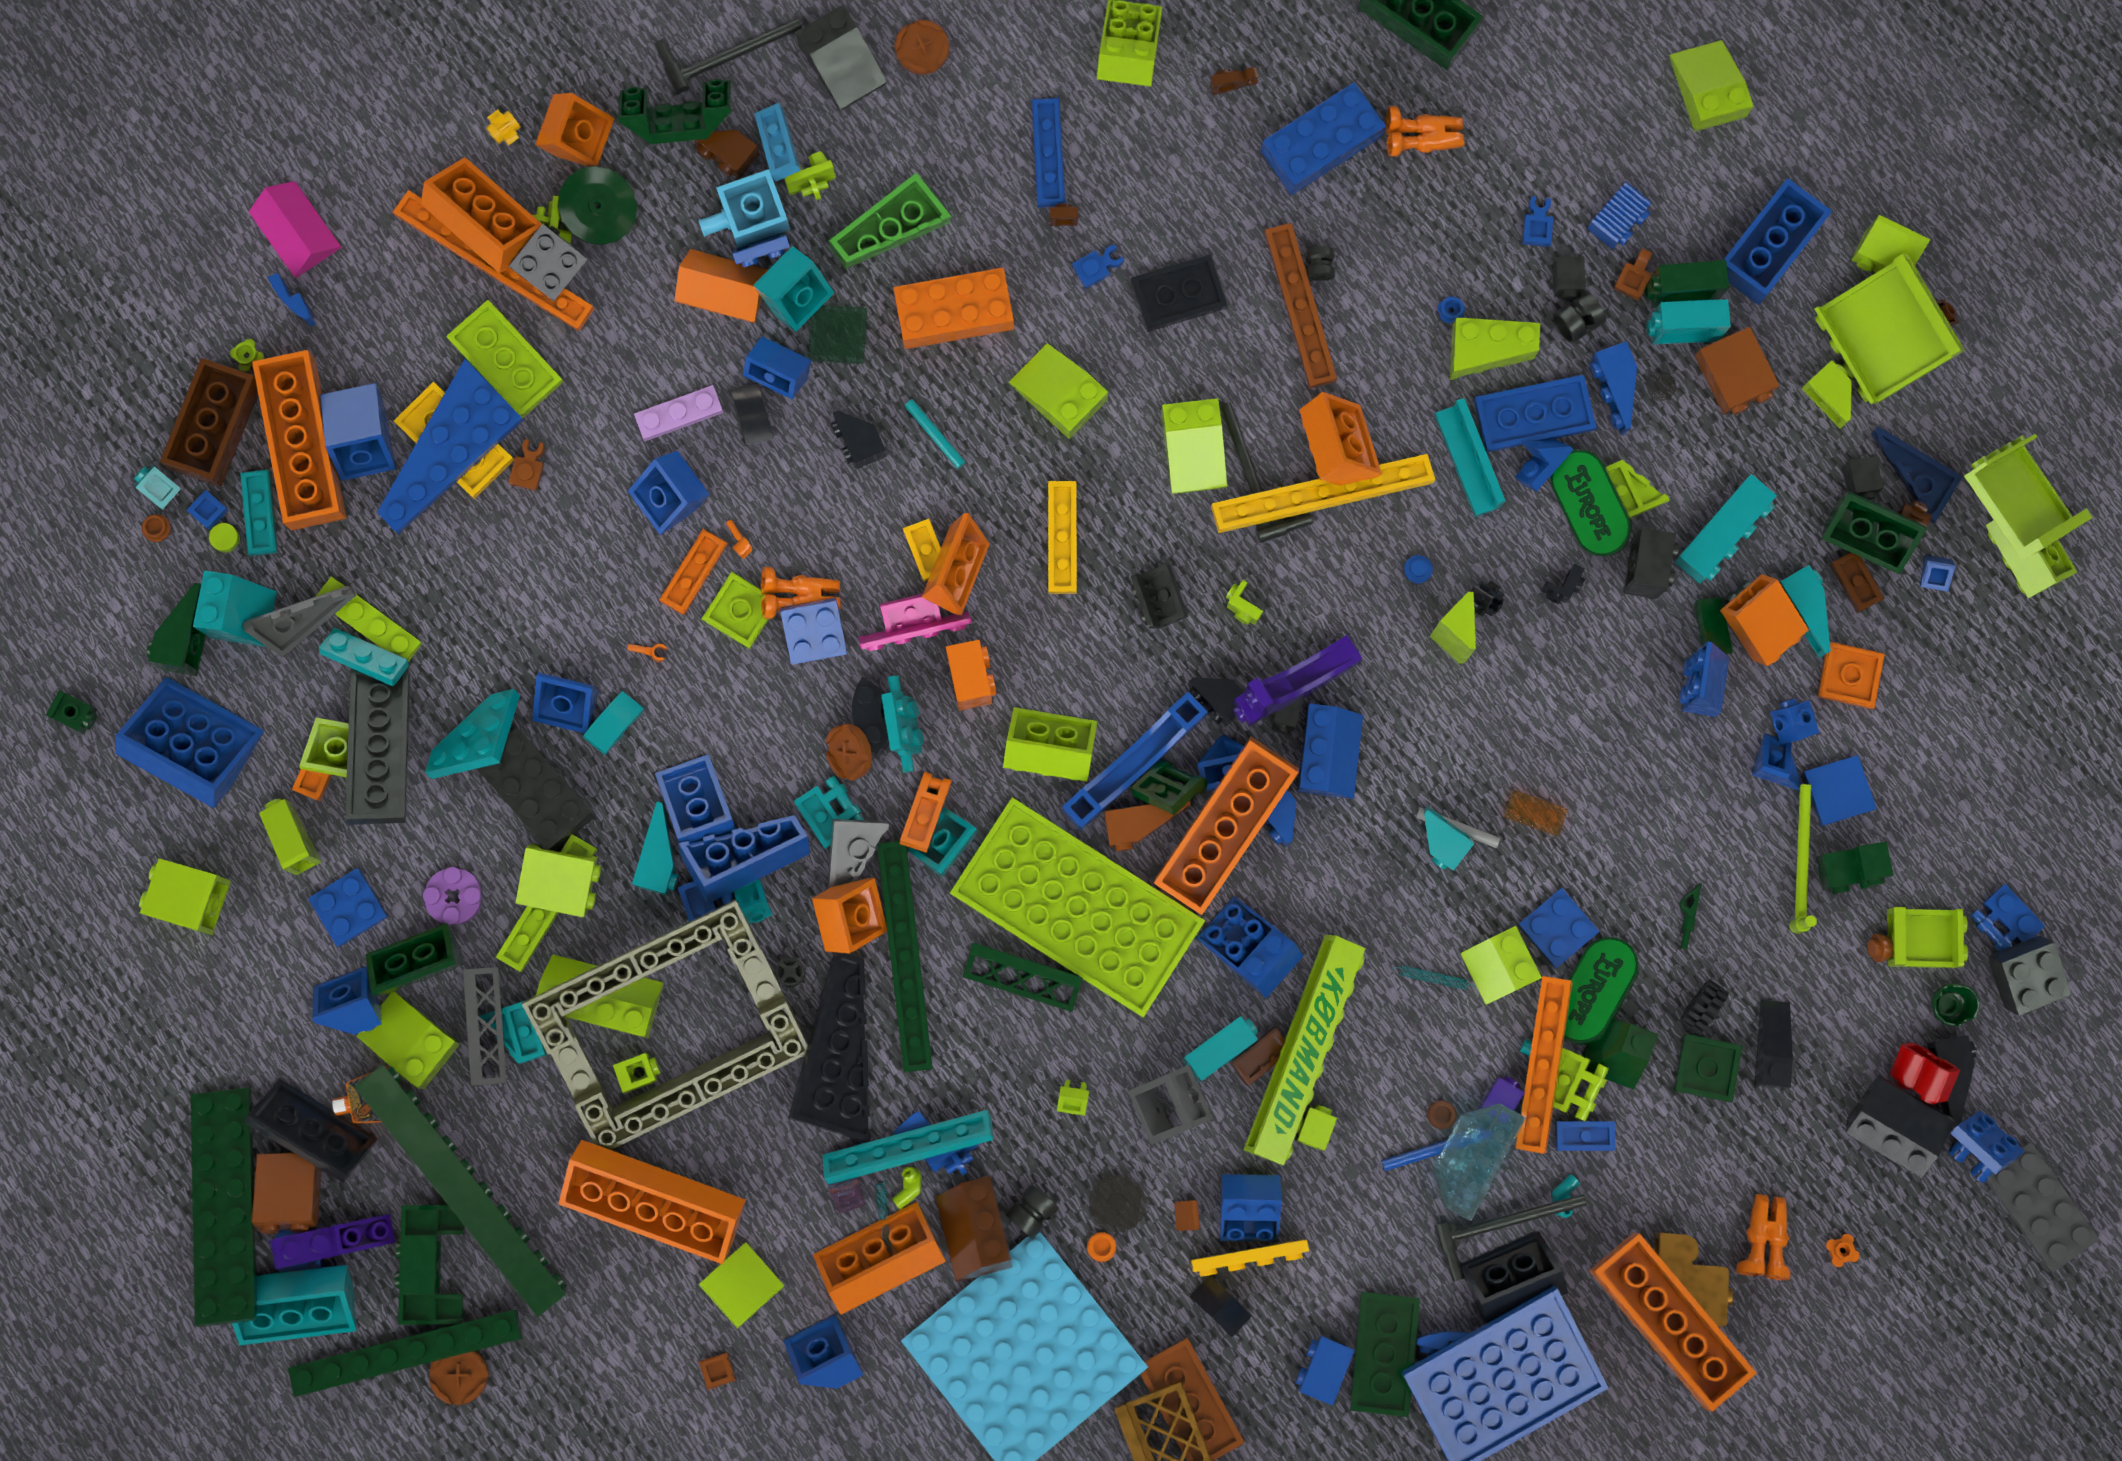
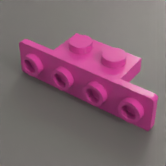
M922 594L881 603L880 608L886 631L859 637L861 649L867 648L868 651H874L883 648V644L891 642L904 644L910 642L911 638L922 635L923 638H929L938 635L939 631L946 629L959 631L965 629L966 625L972 622L968 611L963 612L962 616L954 614L941 617L939 606L922 598Z

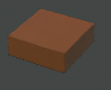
M728 1352L699 1361L707 1390L736 1381Z

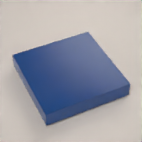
M1858 755L1802 773L1805 783L1812 785L1811 800L1820 826L1877 809Z

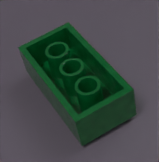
M1360 0L1358 7L1363 13L1447 71L1478 31L1484 17L1461 0Z

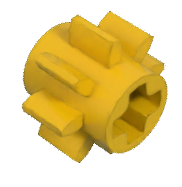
M496 110L487 117L491 124L486 129L497 144L504 141L509 146L519 138L516 131L521 127L509 111L502 114L499 110Z

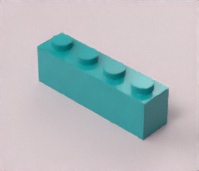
M1750 474L1674 563L1699 584L1706 578L1711 581L1721 570V567L1718 566L1720 561L1724 557L1729 560L1739 549L1736 545L1741 537L1747 539L1757 528L1753 523L1758 517L1761 516L1765 519L1775 506L1771 502L1777 495Z

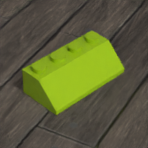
M552 954L540 979L536 996L597 966ZM641 978L566 1014V1017L649 1039L664 983Z

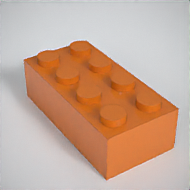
M466 157L424 181L421 205L498 273L509 268L511 262L542 225Z
M1004 267L893 287L904 349L1014 330V319Z

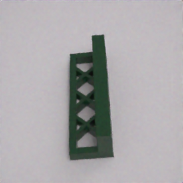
M972 943L963 978L1069 1012L1073 1011L1083 977L976 943ZM974 958L987 961L992 972L982 977L970 974ZM992 963L1001 965L1002 967L995 970ZM1006 968L1013 969L1019 981L1009 986L1002 984L997 973ZM1019 972L1029 974V976L1022 979ZM994 975L995 978H996V980H997V982L992 981V980H989V979H986V978H988V977ZM1035 976L1042 979L1047 989L1038 994H1033L1028 991L1024 982ZM1046 980L1057 984L1053 985L1052 987H1049ZM1019 984H1022L1024 990L1017 989L1014 987ZM1061 985L1073 988L1069 1004L1056 1001L1051 990ZM1049 992L1052 999L1043 997L1042 995Z

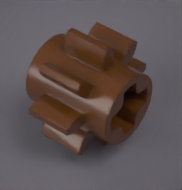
M1914 500L1912 506L1904 503L1898 513L1924 526H1928L1931 515L1926 513L1927 505Z

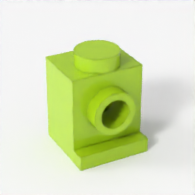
M647 1053L613 1065L622 1093H629L657 1082L656 1075L661 1073L656 1058L650 1059ZM638 1067H642L645 1070L642 1078L635 1076V1070Z

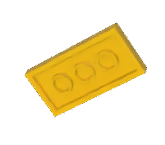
M432 382L394 420V423L417 443L445 392ZM497 444L464 474L457 483L475 500L514 459Z

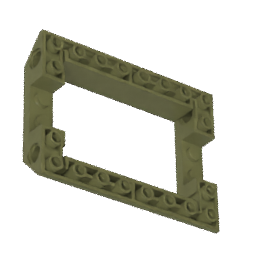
M736 900L522 1002V1006L547 1054L552 1055L574 1098V1106L593 1143L609 1150L805 1056L808 1047L795 1015L747 918ZM723 937L727 950L734 964L737 965L769 1032L612 1107L566 1014L722 940Z

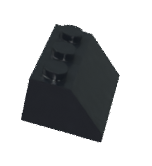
M1878 1074L1848 1115L1846 1134L1923 1178L1939 1157L1955 1123V1119Z
M1539 1231L1460 1264L1475 1304L1486 1324L1553 1286L1559 1290L1561 1296L1568 1293L1563 1270Z

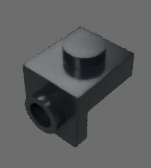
M1574 564L1570 568L1561 587L1547 581L1543 585L1541 592L1545 593V598L1551 602L1560 604L1562 601L1567 603L1573 592L1579 593L1585 581V578L1581 577L1585 568Z

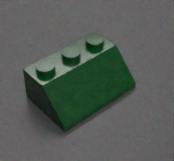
M1848 491L1836 503L1825 522L1822 539L1900 575L1926 532L1927 526Z
M448 923L365 954L370 989L375 996L396 992L412 984L463 966L460 946Z

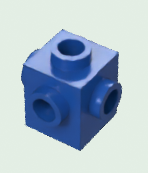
M1796 698L1780 702L1781 708L1770 711L1780 744L1799 741L1820 733L1809 700L1797 702Z

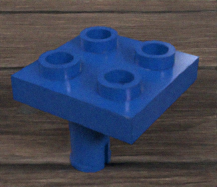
M1981 1110L1957 1125L1951 1132L1957 1141L1948 1150L1951 1156L1958 1153L1954 1158L1958 1162H1964L1970 1153L1975 1155L1980 1161L1970 1172L1973 1177L1981 1173L1977 1180L1982 1183H1986L1993 1173L1996 1175L2017 1160L2024 1152L2013 1136L2002 1131L1997 1126L1996 1121Z

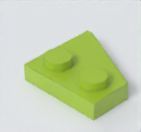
M1624 460L1606 467L1630 518L1670 501L1665 493L1662 495L1649 484L1650 481L1642 475L1636 474L1633 468Z

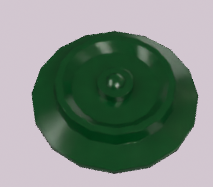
M591 166L578 169L566 178L559 190L557 207L562 223L572 235L585 243L596 245L615 243L629 233L636 220L637 202L633 189L622 176L608 168Z

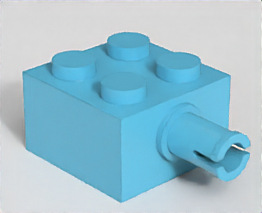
M769 169L717 187L716 189L723 207L721 209L722 212L698 219L704 237L728 228V231H732L738 248L790 230L788 219Z

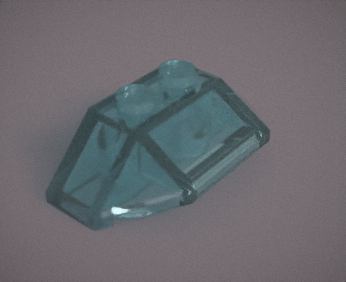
M1500 1103L1460 1116L1434 1165L1446 1208L1472 1221L1507 1159L1526 1117Z

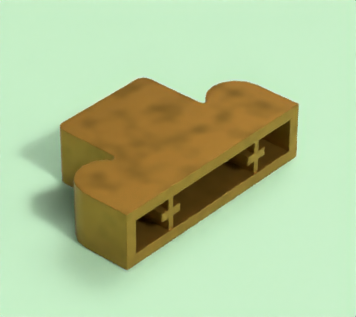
M1655 1233L1654 1251L1715 1324L1722 1327L1726 1326L1728 1306L1732 1305L1733 1300L1732 1288H1728V1268L1693 1265L1692 1261L1697 1258L1699 1247L1696 1240L1689 1235ZM1650 1345V1351L1656 1352V1350Z

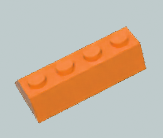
M918 1202L813 1254L828 1294L840 1315L946 1262Z

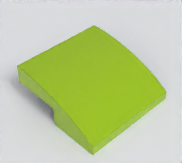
M746 1242L699 1284L737 1329L784 1287L782 1282Z

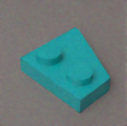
M522 1002L502 1008L503 1042L518 1064H522L547 1056L548 1054L523 1008ZM495 1011L480 1015L479 1017L488 1023L494 1017ZM495 1020L490 1026L497 1031Z

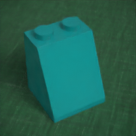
M204 570L193 627L211 639L267 647L245 632L242 623L273 612L277 592L231 574Z

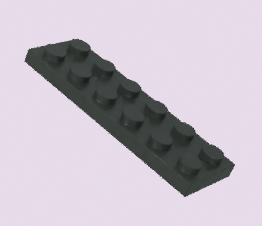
M409 667L394 686L351 669L345 809L346 825L406 823Z

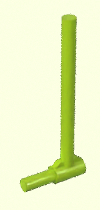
M1800 784L1795 918L1789 924L1790 930L1796 934L1808 931L1817 923V919L1814 916H1807L1812 786L1809 784Z

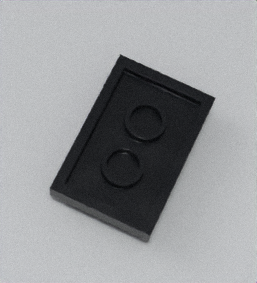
M1211 254L1131 277V283L1147 332L1227 309L1228 306Z

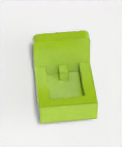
M1242 580L1239 586L1234 583L1226 596L1229 599L1227 608L1235 613L1234 617L1241 623L1256 625L1263 611L1240 597L1248 582Z

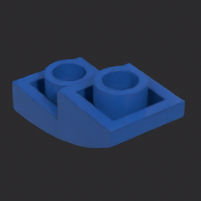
M1461 1331L1431 1332L1417 1336L1416 1344L1421 1345L1420 1351L1434 1354L1446 1347L1448 1340L1453 1343L1469 1333Z

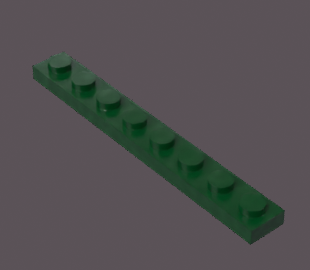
M900 841L878 843L904 1073L932 1070L907 846L901 845Z
M512 1310L289 1367L288 1371L293 1397L521 1340L523 1335L518 1311Z

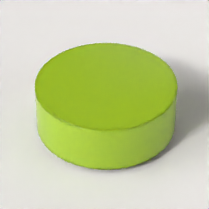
M220 523L211 529L209 541L216 550L227 553L233 551L238 546L240 535L232 525Z

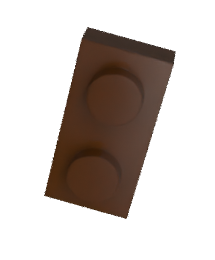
M1849 553L1829 564L1857 614L1885 599L1860 556Z

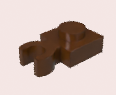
M1251 67L1241 72H1238V70L1230 71V69L1216 72L1211 76L1210 80L1212 95L1237 90L1240 86L1257 84V79L1259 78L1257 68Z

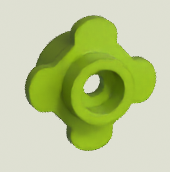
M246 339L230 351L231 358L239 363V369L243 372L250 370L251 366H253L252 361L264 359L263 353L258 352L252 339ZM246 353H249L248 358H245Z

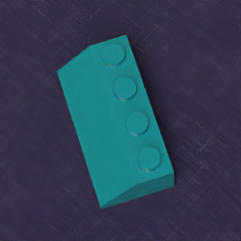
M341 1265L256 1276L257 1320L232 1323L239 1345L354 1332L357 1330L354 1290L348 1266Z

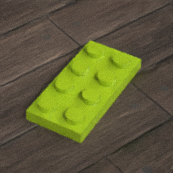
M489 300L483 303L446 336L522 419L563 383L562 378Z

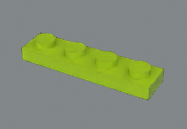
M331 576L315 597L345 586ZM358 595L335 613L336 616L377 646L407 659L408 662L423 644Z

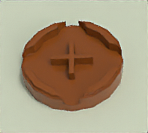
M917 20L915 23L907 24L896 36L895 52L897 60L904 69L913 74L926 75L934 73L943 67L948 59L950 50L948 37L942 27L932 21Z
M841 724L831 729L826 738V744H829V751H826V756L831 769L838 777L842 779L847 778L849 779L848 781H854L865 776L871 767L872 760L871 747L866 735L859 727L853 724Z
M478 1351L432 1362L429 1371L430 1387L435 1395L445 1403L453 1405L470 1403L478 1398L486 1388L489 1377L487 1363Z

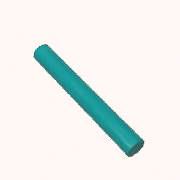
M913 399L909 400L904 407L957 469L961 468L966 461Z

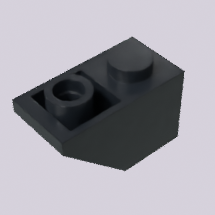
M840 411L833 412L835 422H832L831 426L836 438L842 437L846 447L841 449L848 464L853 462L855 468L859 469L887 457L886 449L874 424Z
M1193 677L1189 680V693L1199 703L1203 702L1210 709L1207 714L1217 725L1222 723L1226 727L1236 718L1233 708L1236 707L1234 700L1245 692L1233 679Z

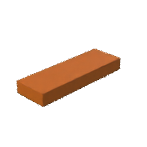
M702 529L659 601L678 613L685 615L728 543Z

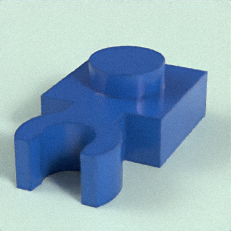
M1532 196L1528 205L1532 215L1526 214L1524 217L1522 244L1550 247L1553 217L1545 215L1550 209L1551 199L1546 198L1544 207L1539 208L1535 204L1536 197Z
M1116 245L1107 247L1102 256H1099L1095 250L1072 263V268L1085 289L1109 277L1110 273L1107 268H1118L1124 263L1123 257L1118 260H1112L1109 257L1111 253L1117 250Z

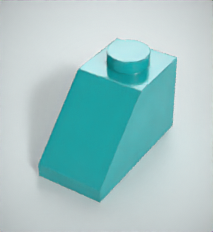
M1426 806L1424 817L1429 850L1433 856L1431 860L1444 870L1449 867L1454 871L1474 845V839L1432 808Z

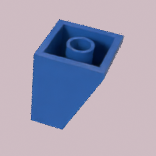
M376 383L320 395L325 447L341 481L396 469L384 403Z

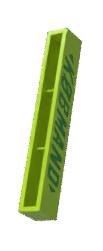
M1336 935L1324 936L1287 1033L1285 1044L1281 1049L1279 1060L1275 1065L1243 1149L1244 1151L1283 1166L1291 1157L1293 1140L1296 1133L1302 1128V1116L1306 1106L1313 1099V1087L1316 1079L1323 1072L1325 1055L1333 1046L1334 1031L1343 1019V1008L1347 998L1351 996L1354 990L1353 981L1357 971L1363 966V954L1366 948Z

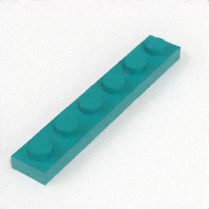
M988 1110L823 1154L824 1179L830 1185L992 1141L994 1137L991 1115Z

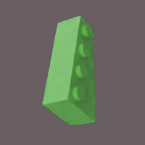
M915 173L830 239L828 248L843 267L848 269L949 224L951 215L920 176Z

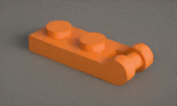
M924 772L900 839L901 845L927 853L952 780L947 778L941 780L934 778L931 773ZM931 788L938 790V794L935 795L927 791Z

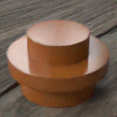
M150 515L142 524V533L151 542H162L170 535L171 524L163 515Z
M1880 933L1873 934L1867 944L1868 954L1875 962H1884L1886 959L1891 958L1893 953L1891 939Z

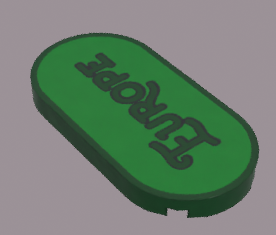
M1573 450L1550 476L1552 489L1579 545L1592 555L1604 557L1615 555L1623 550L1628 543L1632 533L1631 518L1604 462L1592 452Z
M1605 937L1594 941L1584 951L1568 979L1573 981L1564 1035L1566 1041L1576 1045H1585L1586 1043L1601 1039L1607 1033L1639 975L1638 957L1632 946L1626 941L1615 937Z

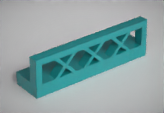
M1465 398L1456 400L1454 406L1436 412L1434 416L1474 517H1478L1500 509L1506 500Z

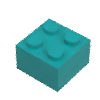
M793 246L753 285L773 314L795 332L834 294V291L814 262Z

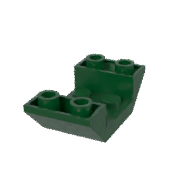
M712 79L708 82H703L702 103L690 101L682 105L660 104L656 107H650L648 88L629 87L625 90H620L619 123L650 144L707 139L731 112L730 80Z

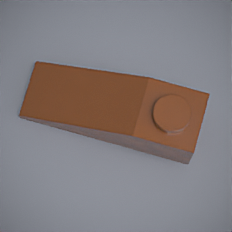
M1190 800L1175 815L1151 804L1105 811L1104 818L1109 848L1115 847L1116 852L1132 850V845L1138 844L1190 807Z

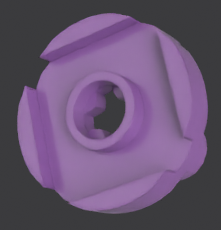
M450 867L437 872L431 877L423 892V900L425 901L427 911L435 920L443 924L448 923V925L465 924L472 920L481 908L482 888L477 878L470 872ZM458 889L460 891L458 895L460 901L457 904L453 901L448 903L446 901L448 899L447 892L449 890L454 892Z

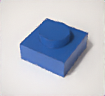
M205 490L186 511L210 531L229 510Z

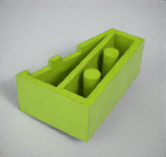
M1456 318L1452 326L1450 380L1534 359L1539 351L1540 323Z

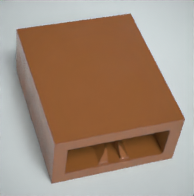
M1750 327L1699 349L1694 356L1723 415L1730 412L1733 415H1737L1749 409L1748 404L1756 400L1759 404H1762L1774 397L1773 393L1780 386Z
M295 1153L258 1154L252 1216L254 1226L263 1234H277L279 1230L304 1233L308 1232L309 1229H318L321 1169Z

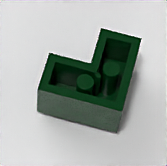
M1887 841L1857 846L1850 850L1822 854L1816 857L1823 891L1832 889V894L1849 892V886L1859 884L1861 890L1878 887V885L1886 884V878L1894 876Z

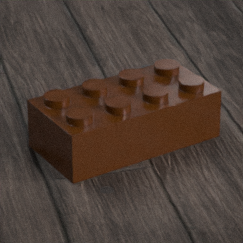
M201 358L160 462L171 471L222 488L258 396L255 376Z

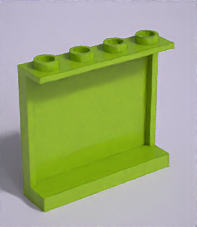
M1901 254L1893 259V263L1824 306L1814 308L1818 314L1815 316L1817 324L1823 331H1828L1832 338L1829 340L1832 349L1837 355L1841 353L1846 361L1843 367L1850 378H1856L1860 385L1857 388L1860 396L1865 402L1869 401L1870 404H1877L1966 351L1908 254Z
M2036 434L2027 439L2022 435L1987 456L1980 458L1971 464L1973 470L1964 476L2022 562L2093 518L2087 508L2075 516L2071 515L2025 448V445L2038 437Z

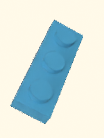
M780 103L754 113L770 173L775 182L801 171L785 113Z

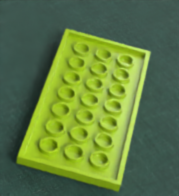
M1013 797L950 892L958 900L1070 972L1083 977L1084 981L1142 1018L1148 1012L1205 922L1201 917Z

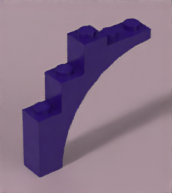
M1348 635L1320 652L1281 673L1266 679H1259L1257 677L1249 682L1245 693L1235 698L1234 704L1236 707L1233 708V711L1241 723L1246 721L1250 727L1272 712H1279L1299 698H1306L1358 665L1363 658Z

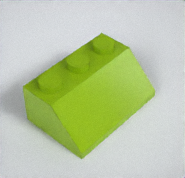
M1993 520L1986 524L1990 540L2000 549L2004 564L2012 570L2017 579L2018 588L2028 598L2078 573L2059 540L2022 562L1996 522Z
M1014 707L1006 741L1003 768L1087 782L1098 721Z

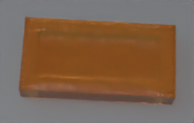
M1513 790L1503 818L1558 837L1568 809Z

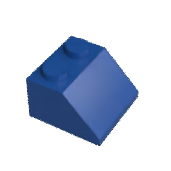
M678 451L655 458L628 490V493L659 535L664 534L696 511L710 495Z

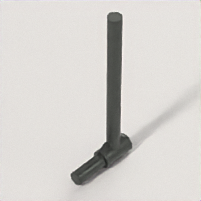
M797 18L687 68L674 61L665 40L657 41L655 47L665 65L664 70L675 93L681 94L689 89L690 78L802 29V26Z
M1231 402L1224 403L1220 407L1251 493L1263 492ZM1310 513L1287 521L1278 519L1260 523L1255 530L1259 542L1263 543L1287 535L1289 531L1313 524Z
M1584 1194L1456 1228L1450 1221L1434 1225L1442 1254L1445 1253L1452 1281L1464 1279L1456 1253L1461 1239L1586 1206Z

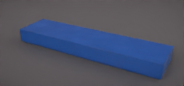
M1059 98L1032 99L1038 208L1055 207L1057 204L1065 203Z

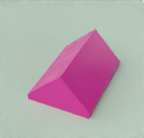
M295 181L265 187L249 211L295 279L342 248Z

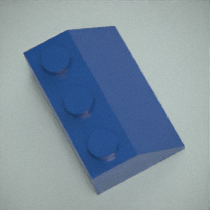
M1309 703L1306 709L1297 792L1354 799L1363 721L1362 714L1340 707Z

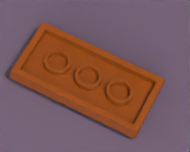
M1187 1337L1144 1361L1148 1368L1140 1375L1150 1393L1182 1382L1212 1461L1245 1443ZM1178 1390L1166 1394L1162 1402L1163 1406L1178 1412L1182 1403ZM1161 1397L1155 1398V1402L1159 1403ZM1183 1407L1181 1414L1187 1416L1186 1411ZM1159 1409L1171 1429L1176 1416ZM1178 1418L1172 1433L1189 1440L1193 1429L1189 1422ZM1194 1434V1437L1191 1442L1198 1445V1442ZM1176 1440L1182 1452H1184L1186 1444ZM1189 1446L1185 1455L1187 1461H1203L1201 1451Z

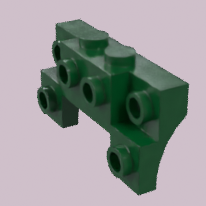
M401 1205L400 1241L396 1242L395 1249L396 1258L400 1259V1271L395 1273V1288H399L398 1325L463 1323V1294H440L441 1235H465V1225L449 1205Z

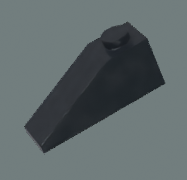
M1760 1000L1754 1086L1778 1089L1791 1088L1793 1051L1790 1003Z
M1968 1035L1927 1043L1928 1050L1935 1056L1950 1062L1960 1070L1948 1100L1940 1102L1942 1112L1955 1119L1952 1128H1956L1961 1123L1975 1066L1976 1049L1974 1043L1969 1040Z

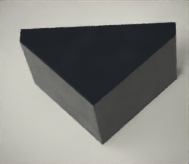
M1210 1275L1190 1295L1231 1337L1252 1317Z

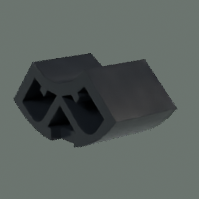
M862 676L853 696L854 725L859 727L866 735L871 747V754L879 759L889 745L887 726L883 720L881 696L886 694V692Z

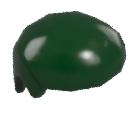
M1948 983L1934 992L1930 1006L1934 1017L1942 1024L1962 1026L1965 1022L1976 1018L1980 1002L1977 993L1970 986L1960 983Z

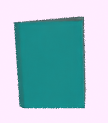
M943 807L927 853L914 848H909L907 851L943 878L978 834L977 829Z

